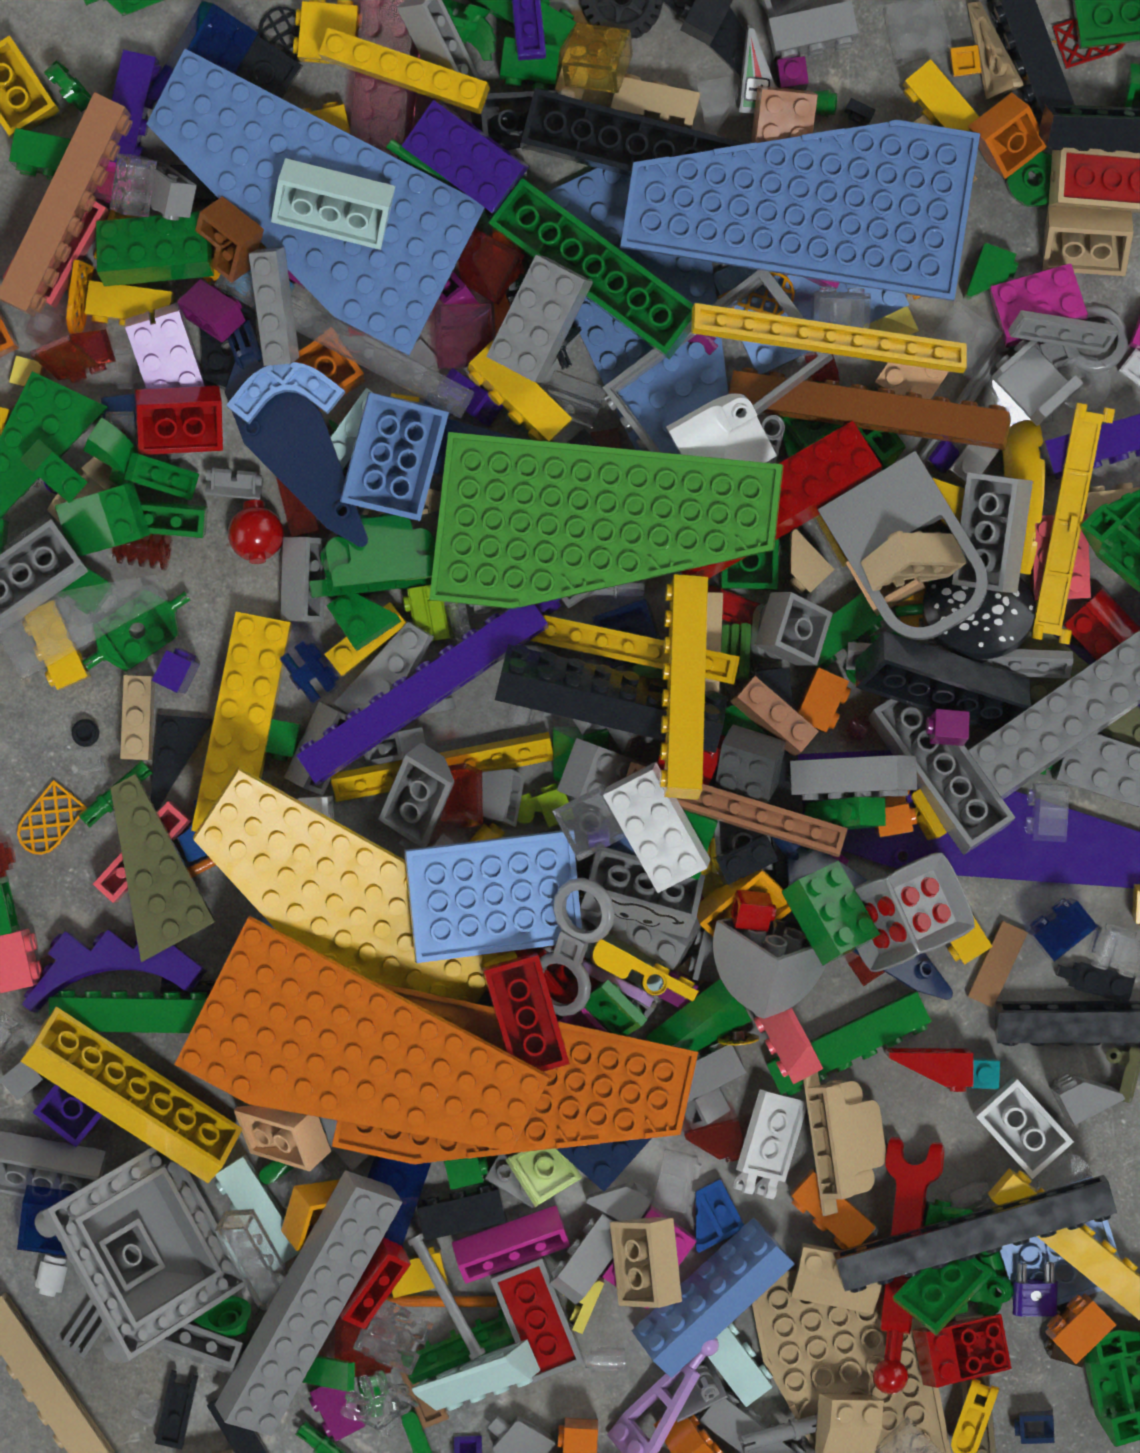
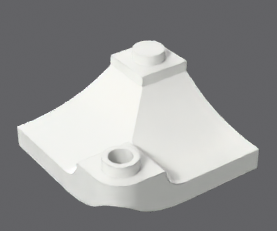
M728 394L719 397L666 426L681 455L764 463L777 456L758 420L752 403L742 394ZM739 408H743L742 413L736 414Z

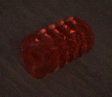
M150 534L147 541L142 538L113 547L112 558L116 556V561L119 564H122L125 558H127L128 565L132 566L138 559L139 567H144L147 561H149L151 569H155L158 563H160L161 570L166 571L171 559L173 540L166 544L165 535H162L159 541L155 542L154 534Z

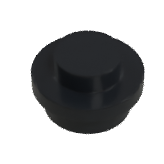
M82 719L74 724L71 734L76 744L88 747L97 742L100 731L94 721Z

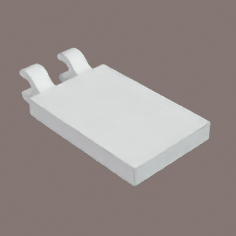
M762 1089L759 1090L736 1170L742 1173L736 1177L733 1184L734 1189L751 1195L755 1190V1194L763 1195V1197L769 1199L775 1198L778 1181L785 1182L806 1113L807 1101ZM757 1176L763 1177L755 1186Z

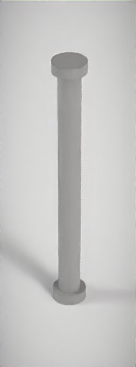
M421 1233L407 1242L409 1246L412 1245L469 1349L471 1353L469 1355L470 1359L473 1360L486 1353L483 1347L480 1348L428 1252L422 1240L424 1236Z

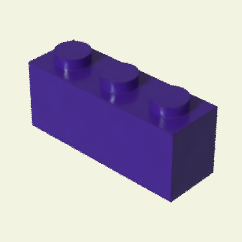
M175 648L174 651L166 650L151 681L176 693L186 694L200 666V663L195 661L197 656L179 648Z

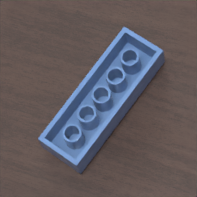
M753 1217L688 1279L680 1284L682 1302L655 1308L631 1331L652 1361L672 1378L701 1352L705 1342L715 1339L795 1263L775 1238Z

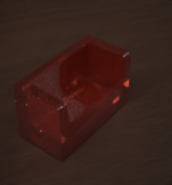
M467 763L449 765L448 767L455 782L441 812V821L457 828L482 825V770Z

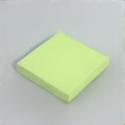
M555 1148L518 1152L506 1159L509 1167L535 1207L582 1179L576 1167Z

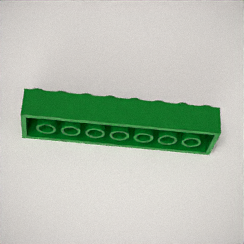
M522 178L489 221V224L495 231L533 259L535 255L545 256L593 281L586 298L669 360L691 332L692 307L694 304Z

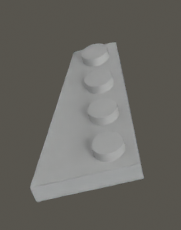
M407 622L336 700L334 705L348 714L357 708H360L362 711L370 705L369 700L380 692H383L385 695L394 689L392 684L404 676L408 679L413 675L434 636L416 624Z

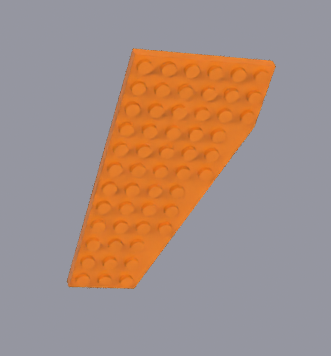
M376 982L506 1051L494 1007ZM558 1021L570 1064L544 1071L551 1075V1078L512 1152L338 1120L332 1147L410 1164H422L681 1135L698 1052Z

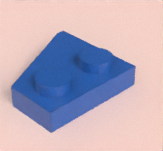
M721 1178L696 1190V1250L700 1253L735 1235L744 1226Z

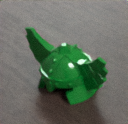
M442 0L463 44L471 43L481 54L483 61H492V53L496 52L494 42L497 40L493 33L495 29L485 19L490 10L472 4L465 5L452 0Z

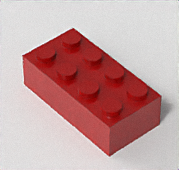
M537 952L483 967V973L506 1052L543 1072L570 1064Z

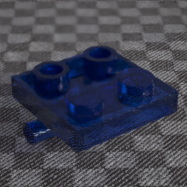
M302 641L294 647L305 662L300 668L289 653L279 658L290 673L288 677L298 690L301 689L311 704L321 698L310 683L315 678H317L327 693H332L340 687L336 682L340 677L331 665L324 666L320 660L323 654L315 643L311 642L308 644V642Z

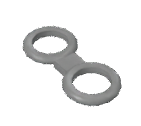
M1100 306L1086 307L1087 319L1094 317L1105 319L1111 325H1115L1119 331L1116 348L1106 359L1097 361L1087 359L1079 353L1076 347L1052 343L1040 345L1037 343L1035 347L1056 369L1074 363L1082 370L1091 372L1109 370L1120 362L1127 351L1129 342L1128 331L1121 317L1109 308ZM1002 340L994 345L992 350L1002 355V353L1008 349L1015 348L1017 345L1006 348ZM992 378L989 379L988 384L995 394L1004 400L1014 402Z
M586 878L571 879L559 888L554 897L553 910L556 922L562 931H560L554 952L546 953L539 958L543 972H545L548 965L557 963L569 968L577 978L579 988L574 1002L563 1004L551 998L555 1014L560 1016L574 1015L582 1010L588 1002L591 982L589 974L582 964L588 943L598 942L607 936L614 924L615 911L612 899L602 886ZM577 890L589 892L600 904L602 918L596 930H581L569 919L566 903L571 892Z

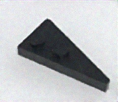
M158 715L150 798L156 811L163 804L168 796L167 794L184 770L204 734L211 726L212 719Z

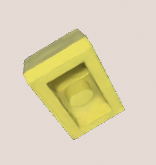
M598 1277L586 1296L579 1302L581 1306L575 1305L569 1321L574 1322L572 1330L583 1334L604 1285L603 1278Z

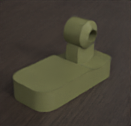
M1131 1046L1130 1052L1111 1048L1107 1051L1106 1058L1110 1063H1119L1126 1066L1119 1092L1125 1098L1123 1102L1131 1103L1140 1073V1047ZM1113 1053L1117 1054L1116 1059L1112 1057Z

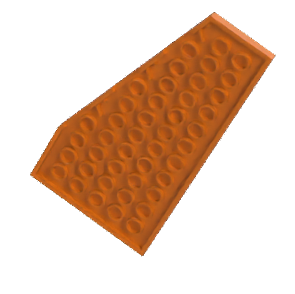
M251 916L247 918L174 1064L249 1105L512 1152L551 1078V1075Z

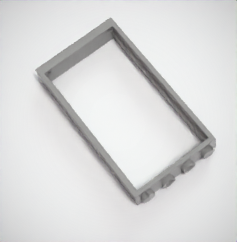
M762 270L756 271L712 305L732 308L760 286L764 285L787 317L805 319L771 273ZM690 332L680 347L697 334ZM655 349L651 350L602 388L607 393L603 398L612 410L618 408L622 413L623 417L619 420L630 433L634 430L640 437L636 443L642 451L661 453L617 394L666 358ZM815 352L817 355L815 359L753 404L757 416L833 359L832 354Z

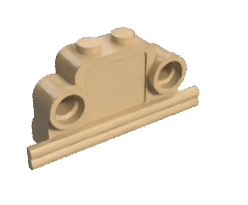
M818 1072L803 1080L822 1214L827 1216L838 1213L836 1199L849 1198L853 1195L867 1192L872 1188L874 1184V1172L872 1169L884 1165L886 1161V1144L878 1103L874 1100H862V1089L855 1081L831 1080L826 1084L820 1085Z

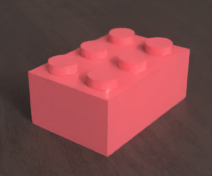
M1084 514L1083 522L1088 518V514ZM1054 515L1042 516L1041 523L1035 524V541L1038 545L1030 575V588L1034 601H1038ZM1082 530L1067 600L1091 598L1089 542Z

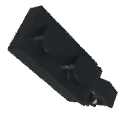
M1074 962L1073 968L1058 964L1056 972L1057 976L1070 979L1068 986L1074 987L1076 990L1117 1001H1130L1136 978L1132 975L1084 962Z

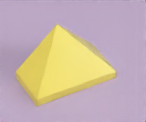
M908 306L861 327L906 335L919 331Z

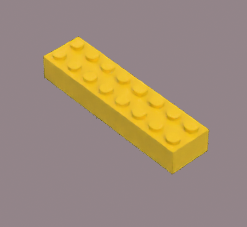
M235 612L191 831H197L238 767L262 780L271 721L275 715L293 626L291 622Z
M55 1007L42 1024L20 1061L206 1183H209L222 1169L243 1129L58 1007Z

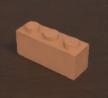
M756 676L749 679L730 701L769 736L786 741L785 750L793 757L801 753L819 732Z

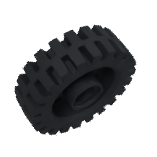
M581 0V8L587 23L597 34H601L606 39H613V41H631V39H637L650 31L657 22L663 5V0H629L624 5H619L614 0Z

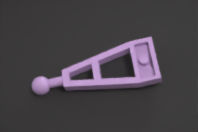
M717 1338L705 1342L701 1352L674 1377L671 1378L667 1374L662 1376L622 1414L607 1434L622 1453L659 1452L700 1376L696 1370L706 1356L714 1355L719 1348ZM685 1374L673 1397L668 1389ZM660 1398L668 1408L651 1439H649L636 1424L635 1420Z

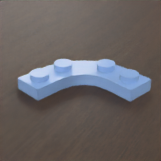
M297 362L269 365L251 375L226 406L250 424L264 405L275 395L284 392L298 393L329 414L345 394V391L311 366Z

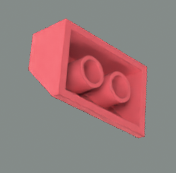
M792 1008L765 1019L758 1016L753 1018L760 1033L766 1031L769 1038L764 1041L771 1054H778L780 1061L776 1062L783 1077L789 1075L791 1081L795 1084L823 1069Z

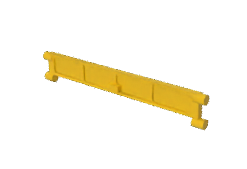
M1076 403V409L1074 410L1031 638L1042 640L1043 633L1060 636L1059 643L1070 644L1072 630L1063 629L1062 625L1102 422L1113 423L1115 409L1104 407L1103 414L1087 412L1088 404Z

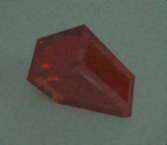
M738 1118L684 1131L687 1141L717 1159H725L726 1163L739 1160L744 1141Z

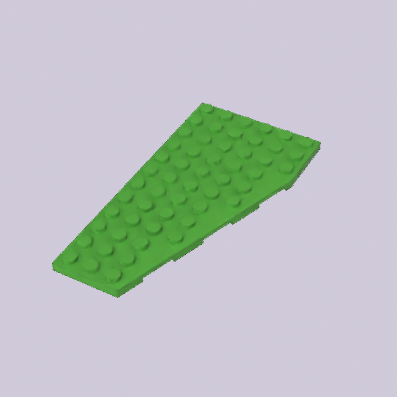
M448 432L429 600L516 609L773 551L784 465Z

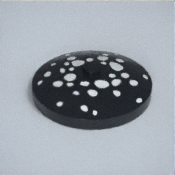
M953 574L947 578L929 582L922 604L925 626L933 625L962 608L972 598L976 588L952 585ZM1019 577L1017 593L987 590L982 605L971 617L933 639L951 653L970 659L982 660L1004 656L1017 649L1031 632L1035 616L1033 595L1021 577Z

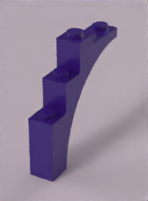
M107 930L105 933L101 932L93 942L94 947L91 950L73 934L65 931L63 934H58L50 944L52 949L48 954L56 959L54 964L52 962L49 963L41 974L43 978L40 982L27 990L24 995L25 1001L22 1005L29 1011L38 1013L49 1001V997L56 995L58 990H62L85 977L115 970H135L153 973L175 983L183 990L191 992L208 970L176 945L141 962L137 939L135 941L137 945L134 948L115 932Z

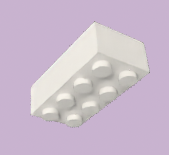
M654 762L608 786L603 796L657 893L707 869L710 857L677 798L664 797V787L659 786L661 769L657 762Z

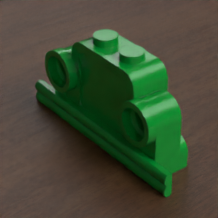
M383 513L379 517L369 518L368 515H360L368 536V544L364 547H359L343 537L332 538L320 554V562L325 570L326 579L309 581L311 598L431 585L436 545L434 536L430 531L423 528L413 530L410 519L389 513Z

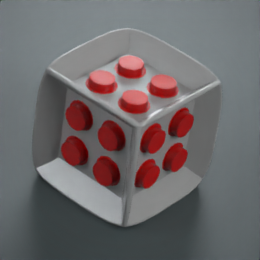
M933 853L901 866L894 872L877 876L854 887L880 933L879 936L857 949L863 962L872 972L892 968L915 958L919 954L942 947L966 935L975 927L974 917L967 897L953 867L943 853Z

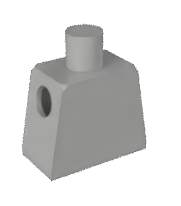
M512 769L474 773L471 777L470 786H460L458 788L457 799L461 803H467L466 811L486 820L516 827L525 775Z
M497 1415L487 1426L498 1437L492 1446L494 1453H548L556 1444L554 1436L521 1416H517L509 1425Z

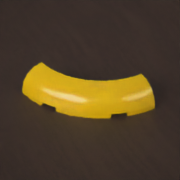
M1022 421L1009 428L1006 450H1002L1004 477L1033 481L1020 573L1031 575L1038 545L1035 541V524L1042 521L1045 461L1040 459L1039 447L1043 444L1040 424L1036 426L1033 421Z

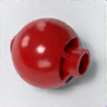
M249 500L244 502L243 510L239 511L229 524L228 540L230 546L238 556L249 560L251 564L265 563L266 559L276 554L283 542L284 531L282 523L274 512L265 509L264 501Z

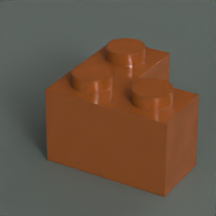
M222 196L200 211L195 231L216 247L212 267L233 283L251 270L249 253L259 249L264 229Z

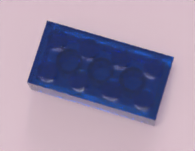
M202 0L146 97L157 104L184 49L235 74L258 32L214 3Z

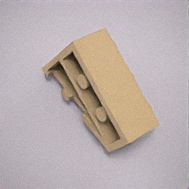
M626 74L625 77L619 76L611 108L692 129L699 105L700 92L670 87L658 81H653L652 83L641 81V77L632 74Z
M896 531L887 537L888 540L861 561L873 591L881 590L882 586L886 583L894 582L896 587L903 586L905 584L904 580L917 578L918 583L947 578L967 563L953 534L941 532L922 533V531L914 533Z

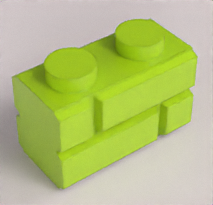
M431 585L407 589L408 595L403 596L406 612H411L413 623L434 636L431 642L451 639L444 602L429 600Z

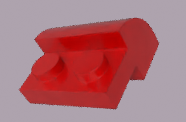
M1103 587L1063 624L1066 629L1072 630L1071 635L1096 661L1140 630L1137 623Z

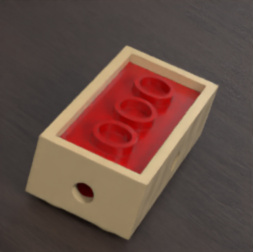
M1075 148L1052 150L1049 206L1140 213V153L1127 151L1106 152L1101 149L1079 151Z

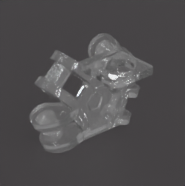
M380 1370L375 1372L374 1376L368 1377L364 1375L360 1377V1386L365 1395L356 1391H346V1406L342 1407L340 1413L348 1419L362 1421L378 1430L381 1436L387 1439L390 1436L389 1431L395 1427L400 1429L403 1426L398 1416L408 1413L412 1408L411 1405L417 1408L419 1404L410 1395L407 1384L394 1385L387 1380L384 1372ZM378 1386L381 1395L374 1396L373 1387ZM357 1405L366 1406L365 1411L357 1410Z

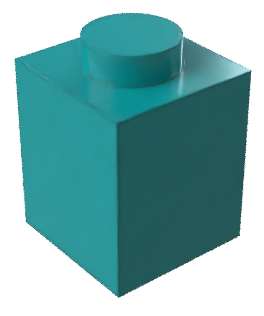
M973 1057V1087L971 1088L999 1089L1000 1061L997 1058Z

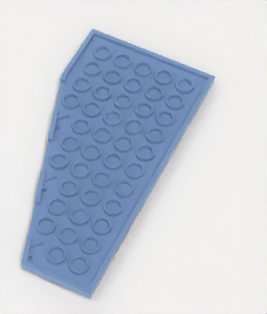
M184 49L146 123L147 126L218 198L223 196L264 229L261 242L266 248L285 247L288 270L335 318L410 356L485 207L453 187ZM285 158L396 186L381 250L272 223L277 183Z
M892 120L879 124L848 129L842 128L786 139L749 143L687 155L633 162L620 248L954 301L980 133Z
M596 168L544 193L692 304L713 305L717 302L712 262L620 248L630 176ZM585 297L574 323L576 327H581L582 329L579 334L605 386L654 348ZM716 337L714 340L718 347L711 355L705 352V348L701 343L695 342L690 344L687 341L677 349L670 360L668 358L663 359L617 393L661 453L680 454L666 426L719 397L728 395L722 338ZM616 408V411L621 419L623 415L619 411V409ZM625 428L635 450L642 451L636 443L640 437L634 430L629 433Z

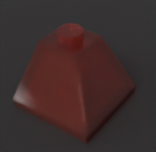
M475 228L458 260L461 281L467 287L499 305L525 255L495 237Z

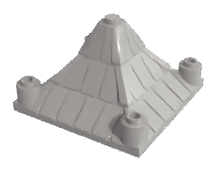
M153 1147L143 1150L139 1155L58 1203L40 1211L35 1218L36 1229L42 1236L49 1238L57 1236L67 1257L73 1264L80 1281L85 1286L93 1305L97 1308V1312L110 1334L103 1343V1352L107 1359L114 1363L130 1361L249 1285L246 1276L189 1171Z

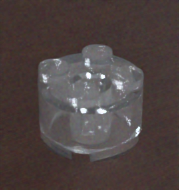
M1097 922L1086 954L1090 958L1089 960L1092 961L1091 965L1107 970L1108 966L1119 969V974L1134 978L1135 973L1140 972V939L1135 938L1137 932L1108 923L1103 928L1101 922Z

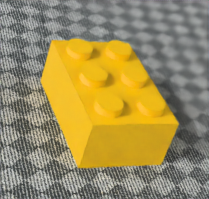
M9 35L0 41V123L8 136L13 140L15 128L30 131L58 113L60 109L15 41Z

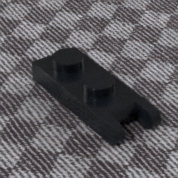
M171 1370L155 1444L182 1450L199 1375L193 1374L191 1385L175 1382L177 1371Z

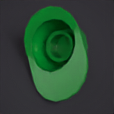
M231 1295L193 1321L200 1326L211 1329L216 1334L230 1339L240 1334L246 1335L248 1332V1319L251 1315V1305L247 1300Z

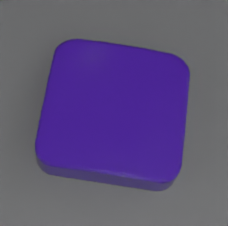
M941 441L928 460L939 472L945 473L959 456V451L951 442Z

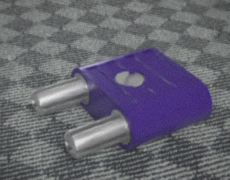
M1021 1262L1017 1263V1280L1013 1281V1315L1021 1317L1057 1315L1058 1281L1054 1280L1055 1264L1053 1262H1050V1279L1049 1262L1045 1263L1044 1279H1026L1027 1264L1025 1262H1022V1264Z

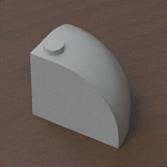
M732 918L718 920L713 937V953L720 978L730 994L760 1018L765 1019L779 1014L799 1003L815 986L825 970L826 965L822 966L803 930L800 931L785 926L786 921L775 919L770 921L768 931L735 928Z

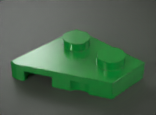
M358 594L341 595L326 605L356 651L401 622L397 614Z

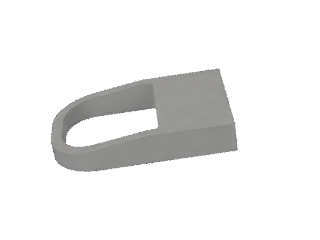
M916 451L818 509L884 621L899 635L914 640H926L937 637L971 617L982 605L988 588V577L984 563ZM943 519L976 573V589L966 605L937 623L927 627H912L895 617L879 590H872L861 561L886 542L890 534L896 531H903V533L922 531L938 520Z

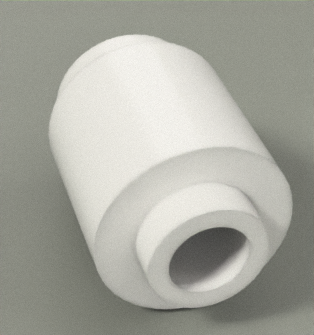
M45 1254L44 1260L40 1261L35 1287L40 1289L39 1294L55 1297L56 1292L62 1293L68 1268L66 1266V1258Z

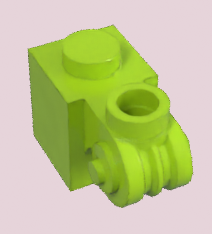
M554 783L541 788V795L532 798L531 794L528 793L521 796L517 821L524 824L530 823L534 819L535 812H541L545 816L548 827H552L573 819L575 816L567 794L557 791V784Z

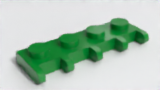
M502 1309L498 1310V1318L482 1324L480 1318L475 1320L476 1327L472 1328L471 1331L480 1348L483 1347L486 1353L480 1356L515 1342ZM455 1329L449 1331L450 1338L431 1345L428 1339L424 1341V1349L410 1355L406 1349L400 1351L412 1385L471 1361L469 1357L471 1353L462 1336L457 1334Z

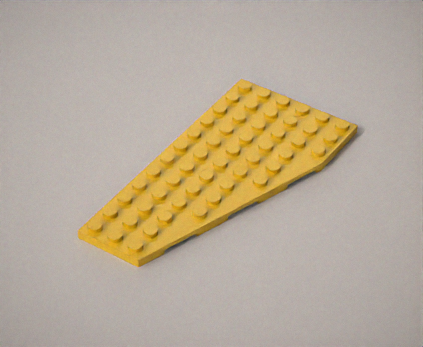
M240 767L236 769L193 836L194 841L276 930L372 981L477 1004L487 989L483 979V963L510 952L416 963L405 860Z

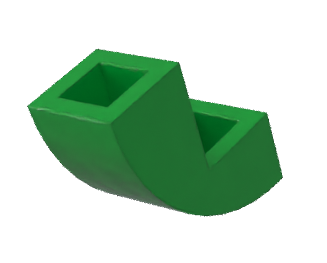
M101 417L89 435L83 451L112 467L108 480L117 485L129 483L131 481L124 480L130 456L131 453H139L132 442L119 429Z

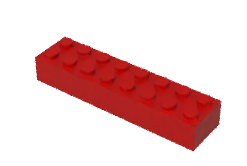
M854 421L779 463L784 466L775 540L820 515L819 508L883 471L880 462ZM745 557L680 571L679 573L680 575L702 576L709 579Z

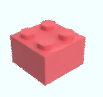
M29 928L0 936V993L34 986L40 982V977H43L41 975L43 972L42 963L40 960H36L34 950L38 949L37 939L34 933L30 934Z

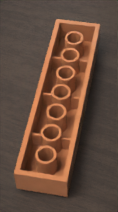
M94 92L0 286V300L32 317H35L37 312L41 313L47 302V298L44 296L49 287H54L59 277L57 269L61 261L65 263L71 253L72 248L69 247L73 236L78 237L83 228L84 222L81 221L85 211H91L96 197L93 195L97 186L102 187L108 176L106 168L110 160L115 161L121 148L118 143L122 135L127 136L131 129L133 121L130 118L132 115L126 107Z

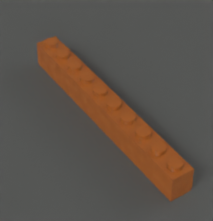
M742 368L741 371L733 370L729 394H742L753 405L788 378H785V374L779 372H769V375L758 374V371L752 368ZM809 377L762 412L763 414L842 426L854 421L857 428L1001 450H1006L1011 423L1010 412L1005 411L1006 408L1000 405H989V408L978 407V403L963 400L961 404L951 403L950 399L940 396H934L933 400L924 399L921 394L906 392L904 396L897 395L894 390L879 388L877 392L867 390L866 386L860 384H851V387L840 386L839 382L833 380H824L823 383L812 382L813 379Z

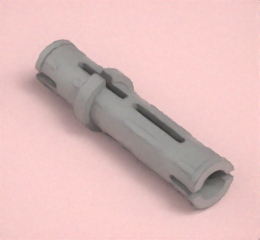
M818 1413L798 1420L791 1418L787 1423L739 1435V1441H743V1443H740L741 1448L746 1453L750 1450L789 1439L800 1440L801 1436L816 1432Z

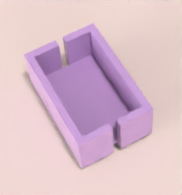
M178 303L155 309L156 322L152 324L150 312L125 319V329L146 389L205 386L203 373Z

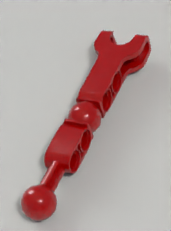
M892 1136L890 1138L885 1166L897 1183L891 1236L923 1227L927 1189L943 1173L945 1155L943 1142L932 1143L929 1146L926 1160L919 1165H911L904 1158L903 1141L899 1137ZM905 1275L894 1277L892 1282L885 1285L881 1331L887 1332L884 1360L880 1361L874 1368L873 1382L876 1388L888 1395L901 1392L908 1382V1371L905 1365L901 1363L903 1337L904 1334H910L913 1316L893 1300V1296L911 1278L905 1277Z

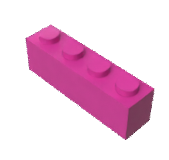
M556 1205L451 1242L457 1265L465 1284L570 1247L566 1229Z

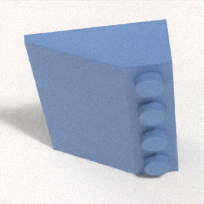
M368 392L340 502L420 521L449 412L414 401Z

